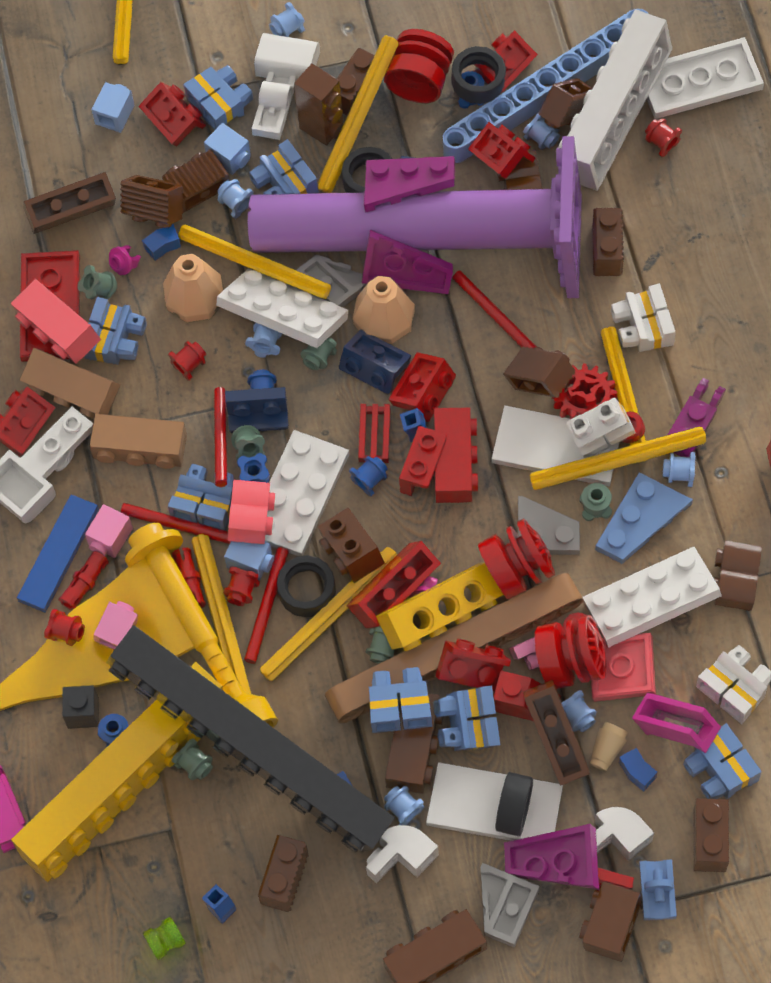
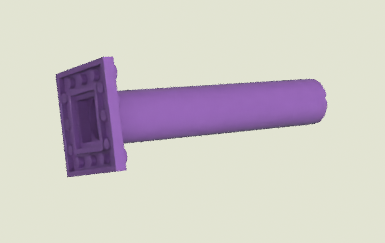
M562 136V148L556 149L558 174H556V178H552L551 189L437 191L423 196L413 194L401 198L402 202L391 205L389 201L376 205L375 210L366 213L364 208L365 192L251 195L248 206L249 210H251L248 212L250 247L253 253L366 251L369 231L372 230L418 250L553 248L554 259L558 260L560 286L566 287L567 298H579L582 193L574 136Z

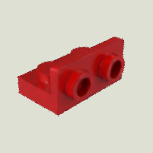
M515 30L507 36L502 33L491 44L494 48L493 50L503 58L506 66L505 83L502 92L538 55ZM474 64L476 68L473 72L479 73L487 84L495 80V72L490 67Z
M160 82L138 107L167 140L177 147L196 126L203 129L206 124L200 118L203 115L201 111L192 103L188 105L183 99L186 95L179 87L174 84L169 86Z
M490 122L486 124L468 148L469 151L505 179L523 156L532 163L536 159L528 152L531 146L518 136L513 141L514 133L502 124L497 128Z
M417 352L388 400L393 406L406 410L418 408L424 414L425 422H429L434 414V408L439 407L448 389L452 386L456 374L444 358Z
M27 386L20 392L15 390L5 403L8 409L3 416L0 414V442L19 456L23 455L56 408Z
M418 426L399 477L400 493L412 496L415 486L425 489L429 488L447 439L445 433Z
M457 639L456 643L445 640L435 676L439 680L476 688L492 685V690L495 692L500 671L503 670L504 666L510 667L511 660L503 654L504 650L491 645H486L485 649L474 647L475 643L464 639Z

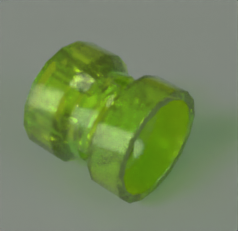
M171 916L161 922V926L155 929L149 928L142 932L157 960L167 956V952L172 948L179 949L186 945Z

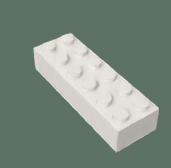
M636 9L634 10L631 18H627L623 24L620 39L611 46L606 65L600 67L596 77L597 82L593 89L588 90L581 112L573 117L568 136H574L580 185L598 191L672 51V45L665 19ZM562 140L558 148H562Z

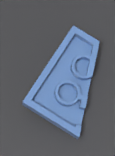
M639 472L597 542L595 550L623 564L649 542V539L661 528H665L681 511H685L690 507L693 499Z

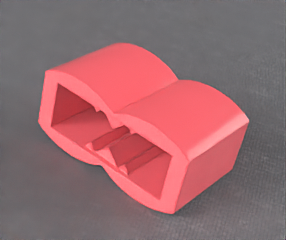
M244 480L233 481L228 541L265 544V535H272L273 517H267L268 511H274L275 493L270 492V483Z

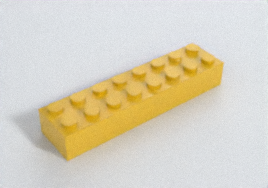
M195 662L191 666L194 670H196L202 676H204L217 687H219L221 690H223V686L219 682H217L197 662ZM155 700L11 839L20 856L46 882L52 877L56 879L62 875L68 867L67 863L75 855L80 856L89 848L91 839L98 833L102 834L107 831L114 822L113 818L121 810H128L135 803L136 796L144 788L149 789L159 779L158 774L166 766L171 767L175 764L172 762L173 756L190 739L194 738L197 742L201 739L186 728L189 723L181 717H177L175 720L160 709L163 704Z

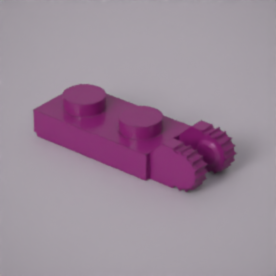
M702 378L693 396L690 395L667 435L696 427H703L706 432L716 415L717 407L726 389L719 386L715 390L710 404H707L700 399L708 389L709 380ZM697 446L673 453L680 457H690V452H694Z

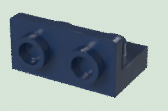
M360 329L343 347L339 369L389 394L393 389L395 379L409 365L411 355L375 336L366 334Z
M285 387L225 391L230 433L244 425L254 426L259 431L286 430L289 428L288 402Z

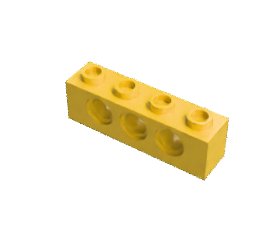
M481 562L386 610L376 617L391 649L403 647L404 651H408L422 644L420 638L428 634L430 638H433L447 631L445 625L453 621L457 625L472 618L471 612L475 609L480 608L481 611L497 605L496 598L504 594L490 574L485 562ZM466 587L471 592L470 602L464 596ZM440 600L446 606V613L444 615L439 611L438 605ZM414 614H417L421 620L419 628L413 623Z

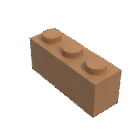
M33 348L20 378V381L29 384L28 387L38 395L44 396L45 392L55 396L54 402L68 408L73 403L81 407L79 411L81 414L93 419L95 414H109L121 385L36 348Z
M95 414L90 450L93 459L103 463L123 461L134 466H142L145 463L155 464L164 469H171L174 466L182 467L187 432L184 422Z

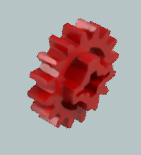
M583 363L581 370L572 365L575 369V374L572 375V379H569V384H565V388H562V393H559V397H551V399H554V409H560V417L564 418L569 415L570 419L597 407L596 403L598 402L603 403L614 397L617 398V391L614 390L615 381H608L609 373L607 371L599 374L598 366L588 370L587 364Z

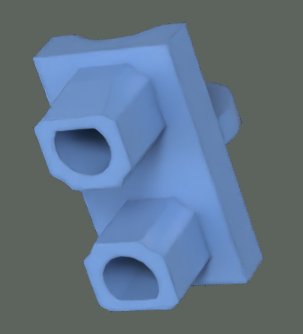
M672 859L640 861L644 920L676 919Z

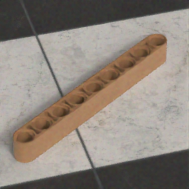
M569 573L560 574L448 629L438 636L422 642V644L411 650L404 651L335 685L325 693V697L338 722H349L370 711L369 687L372 686L373 672L390 671L391 684L404 683L402 670L418 667L422 680L428 683L437 678L435 675L445 640L456 643L457 639H464L475 643L474 647L485 649L486 645L500 647L536 629L537 626H542L576 609L583 603L584 599Z

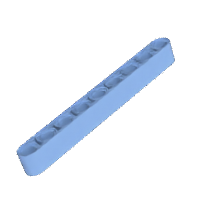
M635 9L627 12L500 94L491 102L486 103L449 127L443 134L444 157L454 156L455 163H460L474 155L468 148L481 132L475 131V129H483L488 122L497 128L502 124L511 131L537 114L552 87L543 85H553L575 78L586 82L597 75L600 67L605 66L609 59V52L614 43L611 41H618L620 39L623 24L627 18H631ZM636 9V10H639V11L648 13L647 11H645V10H643V9ZM454 143L460 144L459 146H451Z

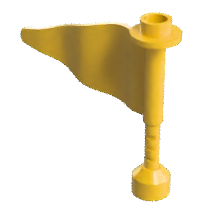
M151 523L135 531L128 539L132 548L125 557L128 568L104 589L66 615L70 617L80 616L82 618V624L85 625L82 639L79 642L76 641L73 646L67 645L65 641L60 639L57 641L47 639L36 654L0 683L1 711L27 702L62 697L63 687L90 685L99 687L123 682L109 672L110 665L106 663L114 650L95 642L93 636L108 603L117 604L118 601L132 606L134 613L138 614V621L135 625L137 628L177 657L195 648L197 652L202 654L216 681L223 686L225 693L273 728L278 723V718L265 697L245 693L218 646V638L172 558V552L181 547L183 538L178 530H164L160 523Z

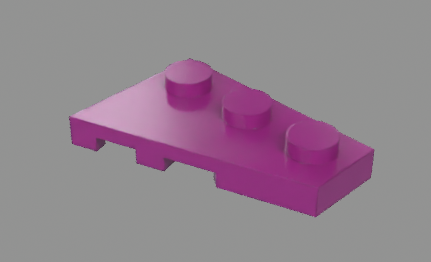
M454 156L366 160L365 213L375 210L376 205L389 201L391 205L402 202L401 198L413 194L423 196L454 187Z
M369 231L362 272V284H367L377 276L391 277L402 289L449 294L453 274L452 263L375 231Z
M591 824L504 842L506 873L524 879L599 889L596 828Z

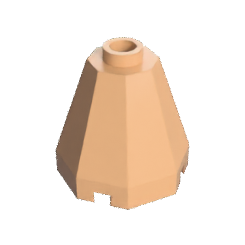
M181 255L173 264L163 282L167 310L179 315L183 321L192 322L210 319L215 314V309L218 307L216 306L217 296L223 291L221 274L196 255Z
M377 276L368 282L357 296L353 324L358 330L362 329L368 335L393 344L411 332L415 304L391 277Z

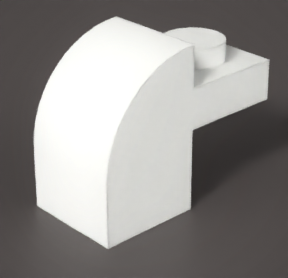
M610 807L599 811L595 816V824L598 826V829H596L597 853L612 842L629 861L653 840L654 832L639 815L629 809Z
M406 825L390 827L379 840L380 845L384 848L382 850L377 848L368 857L366 871L367 875L377 883L399 861L414 876L418 877L439 855L438 846L417 828Z

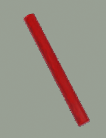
M461 270L453 275L452 279L521 348L523 346L533 349L537 347Z
M223 387L214 389L215 485L217 487H225L227 485L226 390Z
M123 503L121 507V513L129 517L151 523H160L162 526L197 536L204 534L209 539L226 544L231 543V541H228V531L128 503Z
M278 547L245 654L244 661L255 664L278 590L277 578L279 571L285 565L289 553L287 549Z

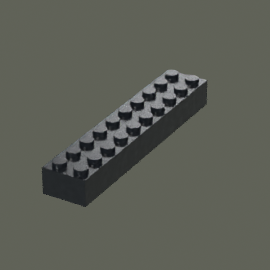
M135 625L130 628L108 658L106 663L110 665L109 672L121 681H125L128 678L137 685L134 690L149 701L153 697L163 705L160 709L175 720L177 717H181L189 723L186 728L191 733L201 739L203 736L208 737L214 742L212 747L225 757L232 755L240 761L238 764L239 768L252 777L255 774L261 776L266 780L263 784L266 788L278 796L284 793L292 799L289 804L300 813L305 815L307 812L318 818L315 823L320 828L330 834L332 831L337 832L343 837L341 843L354 852L358 850L362 852L372 850L394 820V816Z

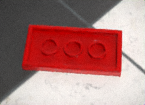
M79 250L21 253L20 293L37 279L80 316V291L78 290V282L80 281ZM20 323L21 362H28L33 348L60 358L51 349L53 344L49 341L46 344L42 343L34 335L33 331L35 329L32 326L26 329Z

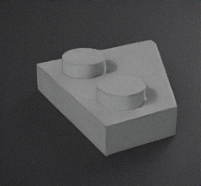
M317 254L296 269V271L330 284L331 291L328 298L324 300L333 302L340 307H344L354 300L367 285L362 284V274L352 271L350 265L341 262L336 263L329 258Z
M518 496V521L523 518L527 520L530 526L543 539L550 555H580L579 521L524 496Z
M482 863L480 868L485 936L515 948L539 893L540 886Z

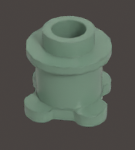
M91 265L85 267L84 275L78 282V290L84 292L86 298L91 300L96 296L109 299L117 289V282L113 273L109 271L103 273L96 272L94 266Z
M328 337L318 348L308 345L307 349L302 350L300 353L304 365L312 370L325 369L328 365V357L330 355L334 356L337 352L335 348L337 342Z
M244 425L233 432L231 442L233 447L238 450L235 456L236 460L241 456L253 457L258 453L265 455L263 451L265 440L256 427Z
M593 483L584 488L579 501L583 504L584 511L582 512V517L586 521H592L594 518L599 517L608 519L612 515V509L609 507L612 494L605 485Z
M382 628L370 629L369 634L373 636L370 648H367L365 651L366 654L370 655L369 660L380 664L394 657L395 649H391Z
M194 738L190 739L172 758V762L175 763L174 766L177 769L182 767L189 774L188 778L192 781L197 778L199 780L204 779L213 768L211 765L213 757L205 755L199 749Z

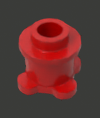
M664 118L653 120L645 130L647 134L645 141L648 143L652 142L660 148L659 155L661 157L666 156L680 142V134L682 133V129L679 127L675 130L666 124L667 120Z
M186 341L184 343L185 347L177 354L171 351L168 353L173 367L190 381L193 378L190 373L200 364H206L204 357L207 354L197 342L192 344Z
M230 567L231 580L229 586L224 588L223 591L227 601L236 606L252 603L253 597L251 594L253 588L260 585V581L257 580L259 575L253 571Z
M53 609L44 631V637L53 641L60 639L65 641L67 645L73 646L76 641L79 642L82 639L85 625L82 624L80 616H66L65 612Z

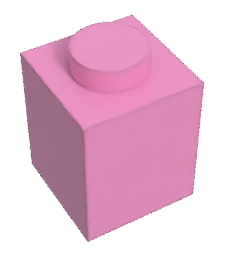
M103 504L85 533L90 550L115 558L133 530V526L129 516Z
M118 601L117 604L109 602L93 635L94 641L115 650L130 628L136 625L138 621V614L134 613V608L121 601Z

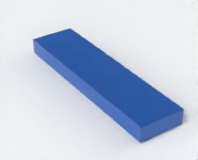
M72 494L70 495L17 596L18 602L46 613L85 537L86 531L99 510L97 504Z

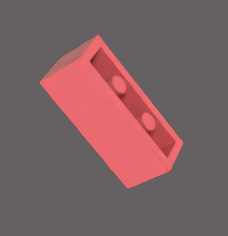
M37 279L11 302V305L17 311L15 318L26 329L32 326L35 329L33 331L34 335L42 343L46 344L49 341L53 344L51 349L62 360L68 357L77 364L101 340L88 322Z

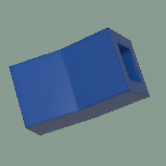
M174 224L171 227L157 229L142 240L144 249L155 261L165 253L181 248Z
M418 408L400 414L403 429L408 434L409 441L413 442L418 426L427 428L424 414Z
M637 748L619 757V764L628 779L643 792L657 778L658 772L645 762Z
M217 884L202 897L208 910L221 924L236 911L235 904L229 895Z

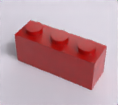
M470 407L434 408L435 431L447 435L435 469L436 503L472 502V492L478 491V473H472V464H478L477 446H471V436H477V418H471Z
M422 541L408 543L346 606L366 628L378 627L380 624L376 616L402 603L441 562Z

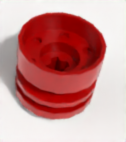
M423 29L404 30L398 35V46L384 75V82L389 90L405 100L426 104L435 102L441 96L446 74L449 72L450 64L454 58V50L448 41L433 32Z
M524 518L517 522L521 536L517 534L512 526L506 528L509 543L505 544L496 534L478 543L480 554L490 574L508 600L527 591L524 576L529 575L536 584L542 583L538 568L541 569L548 579L555 576L548 548L539 533Z
M591 615L581 616L579 621L574 618L568 619L566 632L559 622L537 626L534 639L539 668L545 682L553 680L556 689L573 686L575 673L581 683L590 682L591 677L593 680L605 678L606 658L604 643L596 622Z

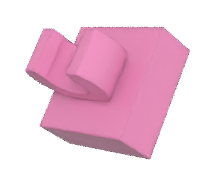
M535 637L509 648L513 659L524 657L529 670L539 667L535 650Z

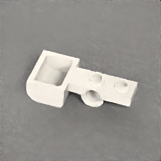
M267 33L262 34L254 61L255 75L267 79L261 84L259 106L252 126V135L280 140L295 90L294 83L311 63L317 64L320 54L319 42Z
M71 407L21 458L11 450H8L0 459V503L23 523L31 522L56 496L53 485L46 478L54 470L57 472L61 471L70 463L74 456V450L92 433L93 423L74 407Z

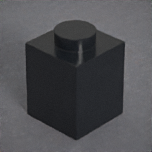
M94 685L63 687L62 717L68 729L98 727L99 697Z

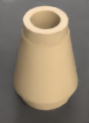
M605 722L602 728H598L591 756L592 759L589 764L607 772L608 767L627 743L625 738L628 732L614 724Z

